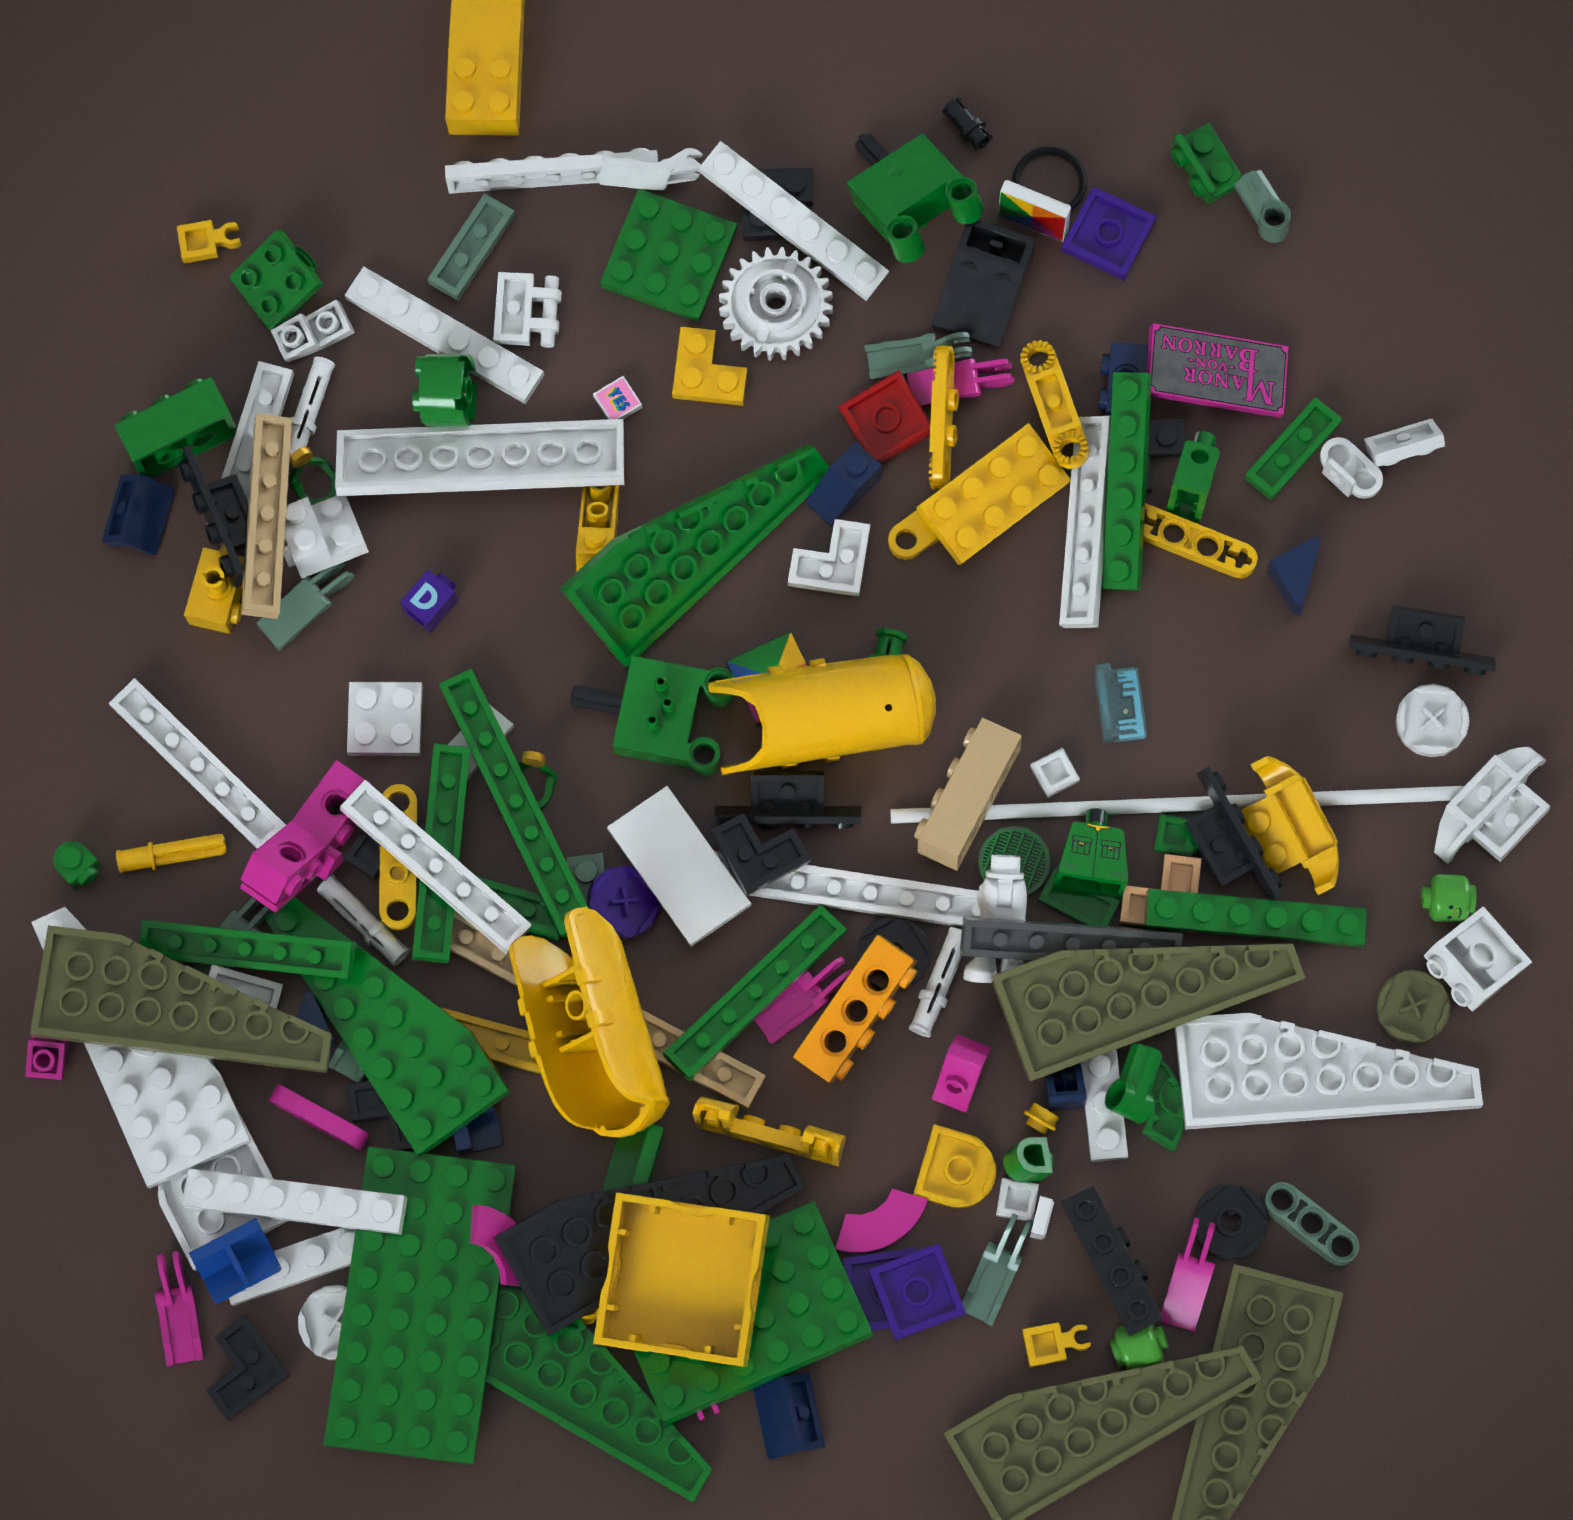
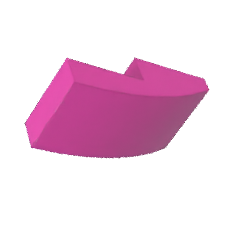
M31 1036V1039L28 1040L25 1077L63 1080L70 1041Z

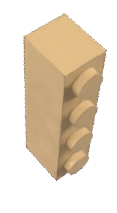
M984 718L981 719L976 729L973 727L969 729L963 742V747L966 749L960 759L957 757L953 759L947 772V777L950 779L945 789L938 788L931 802L933 811L929 819L922 818L916 829L914 838L918 839L919 854L958 871L1021 751L1022 735Z

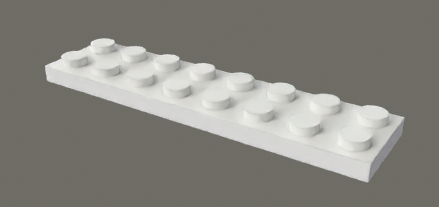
M623 419L337 430L335 478L337 496L625 485Z

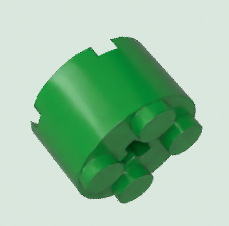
M427 354L416 358L415 372L416 377L419 378V390L413 391L412 405L415 412H420L422 424L426 426L471 425L469 420H474L477 407V382H472L469 371H476L471 355Z

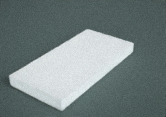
M668 786L607 826L612 837L690 947L751 906L749 899L745 896Z

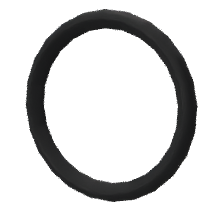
M1044 146L1027 153L1014 169L1012 182L1019 185L1020 175L1024 166L1036 156L1057 154L1073 163L1080 177V186L1077 195L1068 204L1072 211L1083 199L1087 188V175L1079 159L1071 152L1055 146Z

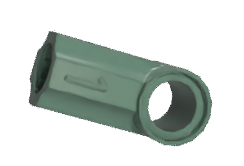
M1252 170L1243 175L1234 184V188L1258 225V232L1262 239L1269 243L1281 242L1289 234L1290 209L1284 202L1280 201L1262 170ZM1271 217H1277L1283 223L1278 226H1271L1266 220Z

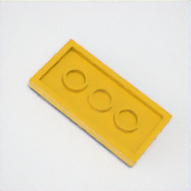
M1028 423L918 505L916 509L956 563L961 565L1071 482V479Z

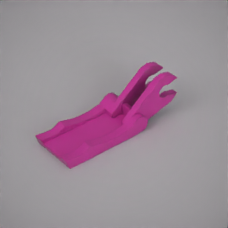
M975 359L955 362L954 389L958 390L959 399L980 396L981 388L1004 387L1014 383V377H1011L1010 373L978 377V373L1007 371L1012 368V364L1009 363L1008 359L976 363ZM933 368L907 374V383L921 407H931L932 380H935Z
M842 956L826 966L815 978L809 971L804 973L754 1020L770 1044L779 1041L831 1002L829 996L843 985L852 969L841 974L824 990L819 984L844 964L843 961L845 960Z
M1194 1218L1184 1254H1178L1160 1313L1163 1317V1320L1160 1322L1195 1332L1215 1267L1214 1263L1205 1261L1215 1223L1210 1222L1200 1258L1190 1256L1200 1221L1198 1218Z
M178 1251L173 1252L174 1268L179 1287L171 1288L165 1256L162 1254L157 1255L158 1270L164 1290L155 1292V1301L159 1314L167 1367L188 1361L204 1360L193 1286L186 1283L183 1262Z

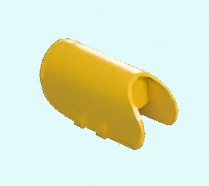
M904 654L826 663L825 658L810 660V666L783 670L782 665L767 667V673L708 683V691L711 693L741 696L754 705L763 727L762 748L750 761L721 766L722 775L782 766V769L786 770L797 768L798 763L824 759L828 763L840 761V756L905 745H921L931 732L936 714V696L932 682L921 664L910 655ZM887 704L891 705V709L889 711H886L885 706Z
M588 907L576 908L568 911L564 917L565 929L573 958L546 939L533 935L517 938L510 944L509 954L520 999L517 1000L520 1015L525 1016L531 1039V1042L528 1043L531 1058H536L546 1089L559 1113L569 1123L580 1128L593 1130L600 1136L623 1138L643 1131L661 1119L670 1104V1099L667 1097L663 1077L622 941L613 926L597 911L588 909Z

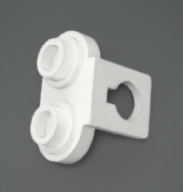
M1336 437L1328 440L1323 445L1320 452V461L1324 467L1322 474L1347 497L1353 494L1358 498L1367 499L1375 496L1380 491L1383 484L1381 470L1354 444L1345 438Z

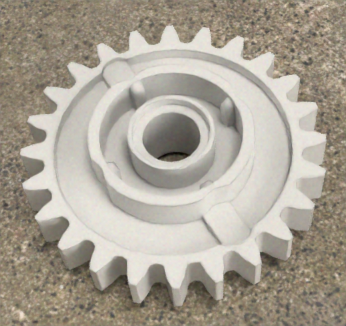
M767 247L764 257H760L753 251L752 262L750 263L742 258L739 259L741 270L730 268L729 273L733 281L723 280V289L727 293L719 294V302L725 304L719 308L720 316L728 317L723 321L724 330L733 329L730 334L731 341L742 339V351L753 346L754 357L756 358L762 351H766L770 361L776 352H779L782 359L786 360L789 350H792L796 356H800L801 345L812 349L813 343L811 338H823V332L820 327H829L830 319L825 315L833 314V305L826 303L833 299L832 291L825 290L829 286L828 278L818 279L822 274L821 267L818 266L810 269L811 258L807 257L803 261H799L797 250L790 257L785 256L784 247L780 248L777 255H773L769 247ZM778 298L783 300L785 305L780 309H772L767 306V303L771 299Z

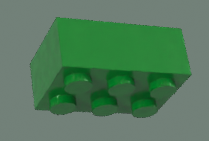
M212 377L205 380L203 378L193 380L185 386V390L173 396L170 394L161 396L152 403L153 406L141 412H129L120 419L119 423L114 425L138 473L150 478H154L178 466V463L182 461L184 447L191 446L196 457L234 438L237 431L233 418Z

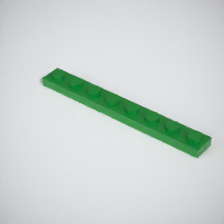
M471 668L439 683L440 690L468 747H470L474 760L561 938L564 939L567 937L564 924L565 914L576 908L588 907Z

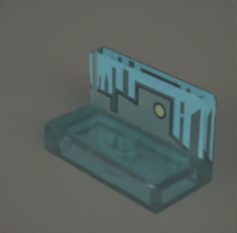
M1110 663L1096 664L1094 676L1103 743L1146 738L1147 731L1138 669L1130 667L1111 670Z

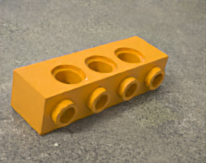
M877 935L798 1048L793 1058L828 1083L834 1082L836 1078L842 1081L854 1065L850 1058L859 1047L861 1050H864L873 1038L875 1031L871 1028L879 1017L884 1020L894 1008L896 1001L892 998L901 986L906 989L916 976L918 971L913 967L917 960L883 936ZM877 970H883L889 978L888 986L882 991H876L870 983L872 974ZM857 1000L864 1002L868 1010L867 1016L860 1022L854 1021L849 1013L851 1004ZM834 1031H840L846 1037V1046L840 1052L833 1051L828 1044L829 1036Z

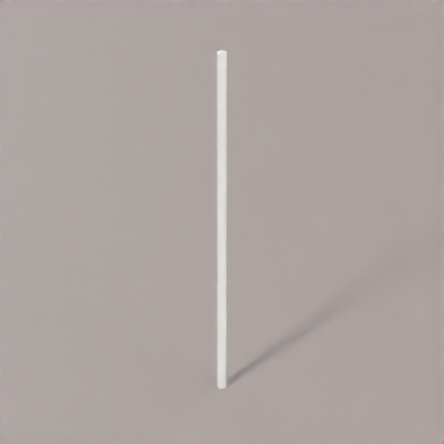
M1464 786L1313 792L1320 806L1451 801ZM1266 794L1226 795L1230 804L1235 803L1240 809L1267 797ZM1209 796L992 805L984 820L1086 816L1087 810L1094 808L1105 810L1108 815L1206 811L1213 807L1214 804ZM933 808L890 809L891 824L920 823L922 818L929 819Z

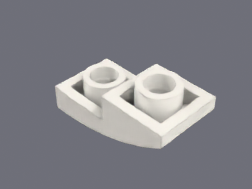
M338 300L332 301L307 316L299 314L270 330L286 362L315 353L355 333L341 302Z

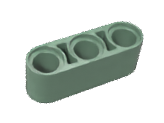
M1279 1182L1268 1189L1263 1203L1266 1207L1267 1215L1329 1264L1342 1267L1353 1261L1359 1251V1241L1351 1230L1289 1183ZM1278 1192L1286 1194L1290 1198L1291 1207L1287 1210L1276 1209L1271 1202V1196ZM1308 1215L1316 1217L1321 1225L1320 1231L1315 1234L1306 1232L1302 1228L1301 1219ZM1335 1239L1347 1241L1350 1246V1254L1346 1257L1335 1255L1331 1248L1332 1241Z

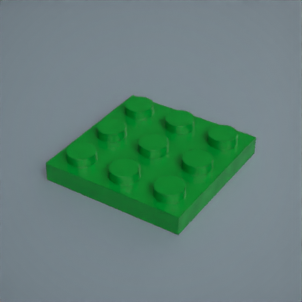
M638 189L601 278L600 287L700 323L737 232L738 224Z

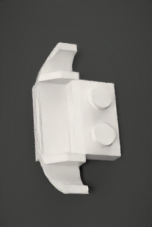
M1531 747L1515 748L1499 755H1494L1446 805L1440 820L1434 853L1449 864L1460 847L1465 842L1468 844L1473 838L1501 862L1550 810V805L1525 785L1527 777L1538 766H1542L1546 760Z

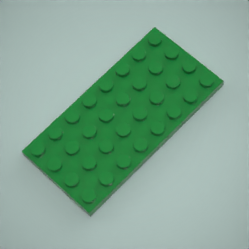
M368 1147L362 1190L403 1195L408 1200L402 1235L359 1229L355 1231L324 1446L469 1465L475 1464L500 1288V1273L493 1256L483 1247L470 1243L473 1205H483L496 1209L510 1217L516 1165L432 1154L418 1156L416 1152Z

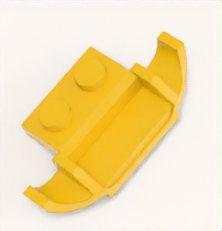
M1270 756L1250 764L1253 771L1258 773L1265 784L1266 789L1264 792L1267 797L1241 809L1245 818V823L1242 825L1249 837L1254 835L1259 841L1264 852L1261 858L1266 867H1272L1279 874L1301 863L1304 869H1309L1315 883L1317 895L1334 888L1339 868L1338 840L1306 778H1303L1291 766Z

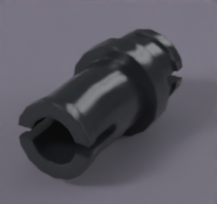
M960 97L953 98L944 106L942 113L961 132L960 137L966 143L970 142L976 151L979 148L980 150L983 149L992 140L993 135L985 128L986 123L980 117L976 118Z

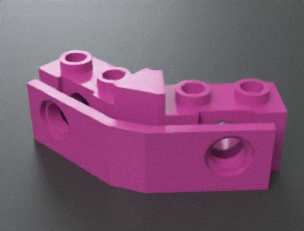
M336 760L292 821L251 854L240 879L243 881L240 889L276 913L313 882L317 876L326 881L344 861V857L338 850L347 842L357 826L344 813L332 815L331 811L335 806L343 804L365 779Z

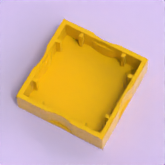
M616 1192L608 1243L609 1267L604 1286L601 1290L593 1344L688 1357L689 1359L741 1367L748 1366L770 1216Z

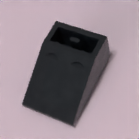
M981 220L972 224H966L958 243L932 326L951 333L968 332L969 339L1000 349L1035 254L1036 239Z

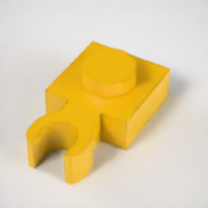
M212 220L177 226L183 263L219 258L218 247H226L228 249L239 248L242 245L240 238L227 239V235L230 232L239 231L238 224L229 222L219 229H214Z
M1059 1322L1022 1329L1029 1367L1066 1361L1065 1349L1087 1350L1091 1346L1090 1342L1078 1344L1074 1339L1075 1333L1087 1330V1326L1082 1324L1076 1325L1065 1333L1061 1332Z

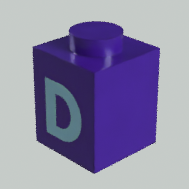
M427 569L400 601L402 610L431 633L458 602L456 592L453 590L456 585L444 574L439 573L435 576Z

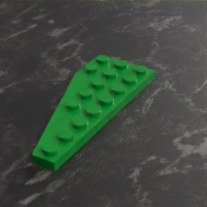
M807 444L612 539L559 589L619 663L627 668L630 665L632 656L639 657L811 495L830 467L815 447Z
M296 897L292 898L276 913L271 912L264 917L275 934L354 942ZM357 943L352 979L301 974L418 1156L431 1151L511 1093L508 1085L472 1031L366 952Z
M500 1283L486 1383L694 1503L713 1471L712 1468L672 1423L664 1425L657 1406L604 1345L593 1344L594 1334L583 1321L578 1319L551 1336H546L519 1286L501 1285Z

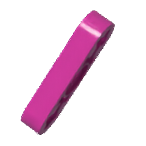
M277 1084L268 1099L270 1103L357 1151L361 1152L370 1137L367 1132L279 1084Z

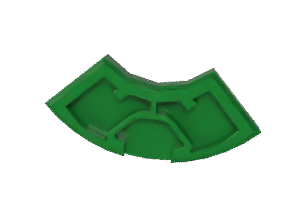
M1161 1060L1150 1092L1155 1099L1154 1108L1146 1121L1142 1134L1174 1153L1184 1128L1182 1096L1176 1076L1169 1066Z

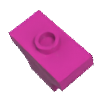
M956 1034L946 1054L932 1100L966 1113L983 1073L991 1047Z

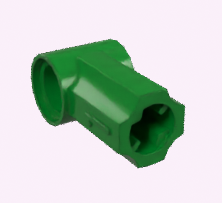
M1139 1043L1131 1044L1120 1079L1114 1081L1107 1090L1105 1096V1106L1107 1109L1137 1124L1143 1123L1148 1119L1155 1104L1154 1096L1150 1092L1163 1057L1160 1051Z

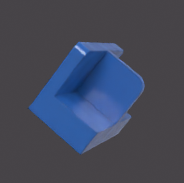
M256 1218L189 1252L193 1264L203 1278L210 1296L216 1304L280 1272L282 1269L267 1236Z

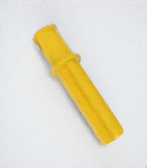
M223 834L155 845L151 841L148 842V846L116 850V860L120 873L150 867L154 871L157 870V866L224 855L226 854L227 846Z

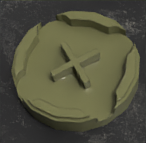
M1412 969L1397 973L1385 982L1377 996L1375 1009L1380 1025L1389 1036L1399 1042L1409 1044L1428 1042L1440 1034L1449 1020L1451 1003L1444 989L1445 987L1439 979L1428 972Z

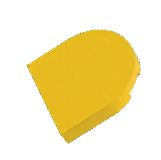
M934 1124L913 1195L926 1198L929 1202L957 1209L968 1208L980 1203L987 1197L995 1183L996 1164L991 1151L982 1140L973 1135Z

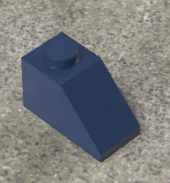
M855 442L831 465L807 499L806 504L827 524L833 527L834 520H840L882 478V465Z

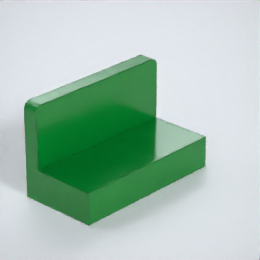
M652 1124L634 1135L623 1138L617 1137L602 1187L603 1190L652 1181L666 1133L664 1127Z

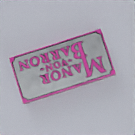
M1153 323L1149 327L1146 373L1152 374L1151 396L1280 418L1284 415L1289 346Z

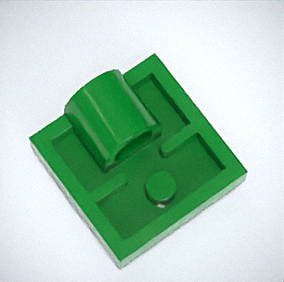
M276 230L229 276L269 331L285 323L324 285L314 272L317 269L314 259L304 249L295 246L282 230Z

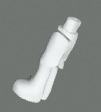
M991 855V869L985 871L986 878L979 886L977 896L980 918L1026 921L1027 890L1025 880H1023L1024 873L1020 872V856ZM975 957L965 966L963 979L978 983H992L990 976L997 974L996 958ZM1002 959L999 972L1024 964V962L1017 959Z

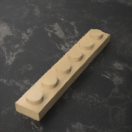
M256 413L254 418L241 615L278 619L280 614L292 418Z

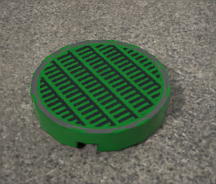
M1010 826L998 829L987 837L980 848L978 869L983 881L986 878L985 871L991 869V855H1014L1021 857L1020 872L1024 873L1023 880H1025L1027 896L1039 891L1049 877L1051 858L1048 846L1040 835L1028 828Z

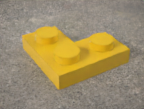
M680 327L672 390L673 399L744 405L747 368L713 364L716 330Z

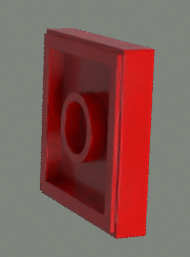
M900 369L838 406L861 447L881 465L930 436L931 422Z

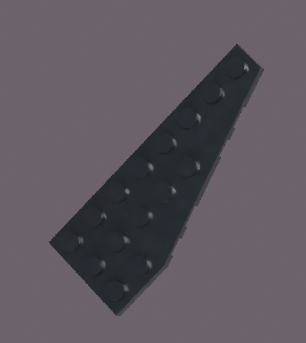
M785 1154L558 1199L493 1236V1239L546 1336H551L599 1308L601 1290L604 1286L609 1267L608 1243L616 1192L761 1214L806 1188V1185L790 1155Z

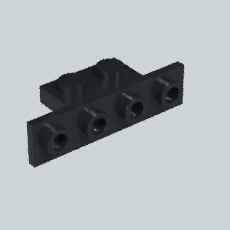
M191 446L184 447L182 461L178 463L180 474L185 483L190 482L195 492L192 494L194 507L198 514L203 513L208 523L205 526L206 535L211 546L217 545L221 554V557L218 558L219 565L224 572L225 578L230 577L235 588L242 586L244 571L235 551L246 547L247 498L236 474L206 484Z
M1392 605L1386 640L1350 634V649H1355L1356 654L1363 657L1376 658L1378 653L1392 655V660L1410 664L1413 663L1414 659L1428 661V666L1438 669H1449L1450 665L1462 666L1465 672L1475 675H1485L1486 670L1493 672L1496 670L1494 657L1460 652L1465 616Z
M1210 767L1198 772L1197 776L1214 806L1183 824L1219 887L1252 870L1268 900H1274L1282 896L1279 889L1282 887V883L1278 874L1272 867H1266L1261 858V855L1264 854L1263 849L1254 835L1249 837L1242 825L1245 823V818L1240 808L1235 803L1231 805L1224 792L1227 790V786L1221 775L1217 771L1212 772Z
M751 771V806H715L714 824H723L744 813L750 824H758L759 827L768 829L780 827V824H795L796 827L803 829L814 828L817 824H832V827L839 829L851 828L854 824H861V806H824V771Z
M1093 1185L1062 1200L1061 1205L1129 1337L1162 1321L1163 1317L1144 1281L1148 1280L1147 1274L1138 1259L1133 1261L1127 1250L1131 1244L1122 1226L1116 1228L1095 1186Z

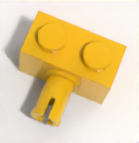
M203 547L184 616L189 625L231 634L233 624L238 625L242 616V603H240L243 592V581L242 586L235 588L231 578H225L224 572L220 568L218 560L221 557L220 552ZM237 555L244 571L245 557Z

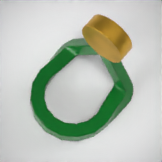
M309 447L299 448L290 455L289 461L294 469L289 477V485L300 500L308 497L298 478L305 465L320 466L332 482L331 490L325 497L320 499L308 497L311 505L336 496V474L328 460L322 457H313Z
M524 751L522 762L518 763L521 770L535 767L546 774L545 794L537 802L542 810L549 804L557 783V774L545 765V755L535 751Z

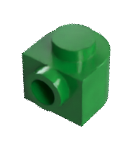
M68 841L61 844L56 849L53 857L56 870L74 890L80 885L85 887L97 877L99 873L97 870L102 866L83 844L76 841Z
M1028 1137L1007 1150L1003 1158V1165L1005 1171L1012 1179L1018 1182H1040L1053 1173V1156L1048 1147L1047 1137Z

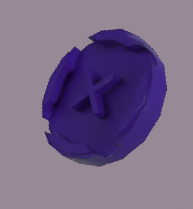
M618 866L606 869L593 880L587 893L589 909L597 911L613 926L620 939H630L641 935L654 924L659 913L660 903H658L654 894L632 866Z

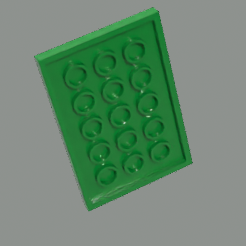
M815 1201L769 1220L748 1366L741 1367L656 1352L633 1351L666 1426L873 1337V1333Z

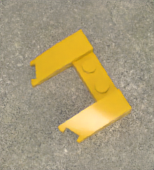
M703 1096L698 1099L694 1106L692 1114L696 1128L839 1167L847 1139L845 1135L811 1125L806 1127L803 1136H800L801 1130L795 1127L780 1125L779 1130L764 1126L765 1120L755 1116L744 1115L743 1120L738 1119L740 1110L738 1105Z

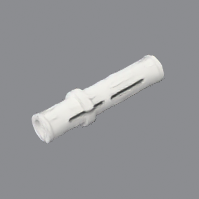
M314 357L313 365L303 388L294 417H290L292 418L290 455L297 449L306 447L310 435H314L317 426L314 423L324 399L332 371L335 368V363L323 357ZM316 381H318L319 384L316 389L312 404L310 405L309 401ZM304 415H306L307 418L302 429L300 438L298 439L297 435L302 424Z
M334 875L320 884L317 892L364 936L363 941L368 946L373 945L394 967L399 965L408 956L410 949L389 930L382 920H378L349 892Z
M949 928L925 990L922 989L919 993L920 1003L909 1026V1030L918 1035L931 1037V1032L941 1008H945L947 1005L946 995L962 958L960 954L961 929ZM952 952L951 959L942 978L941 975L950 956V953ZM938 987V991H937L936 996H935V998H934V1000H933V1002H932V1005H931V1008H930V1010H929V1013H927L928 1007H929L930 1002H931V1000H932V998H933V996H934L935 990H936V988Z

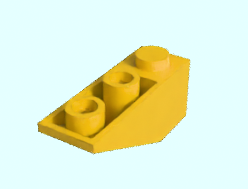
M619 485L583 486L576 545L577 572L607 543L617 537Z

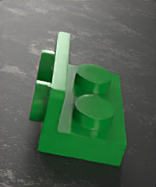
M1209 123L1185 136H1182L1181 133L1173 136L1172 149L1170 150L1171 156L1179 168H1185L1190 176L1188 179L1189 185L1197 197L1202 196L1207 205L1235 191L1234 184L1241 179L1242 174Z

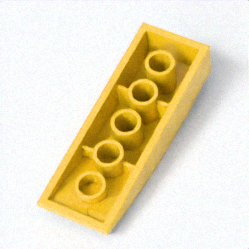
M451 0L445 114L449 135L519 136L525 0Z

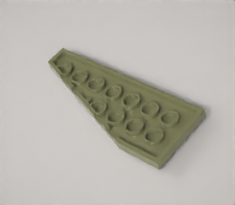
M48 925L30 1030L32 1037L327 1073L332 1043L331 1033L293 1015L290 1016L257 998L254 999L239 992L238 989L194 968L182 965L156 950L134 942V940L122 934Z
M1293 944L1059 950L990 976L1028 1081L1044 1077L1306 979Z
M1233 1264L1212 1352L1243 1346L1263 1380L1195 1419L1171 1520H1229L1326 1367L1344 1292Z
M1240 1346L1176 1361L1011 1394L943 1434L992 1519L1025 1520L1263 1379L1244 1347Z

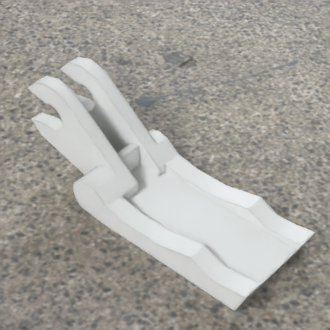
M686 148L669 159H663L660 162H643L627 157L616 159L604 156L602 159L604 163L600 173H597L596 178L600 185L664 191L668 184L696 180L700 174L695 172H698L702 164H699L693 158H701L703 154L699 150Z

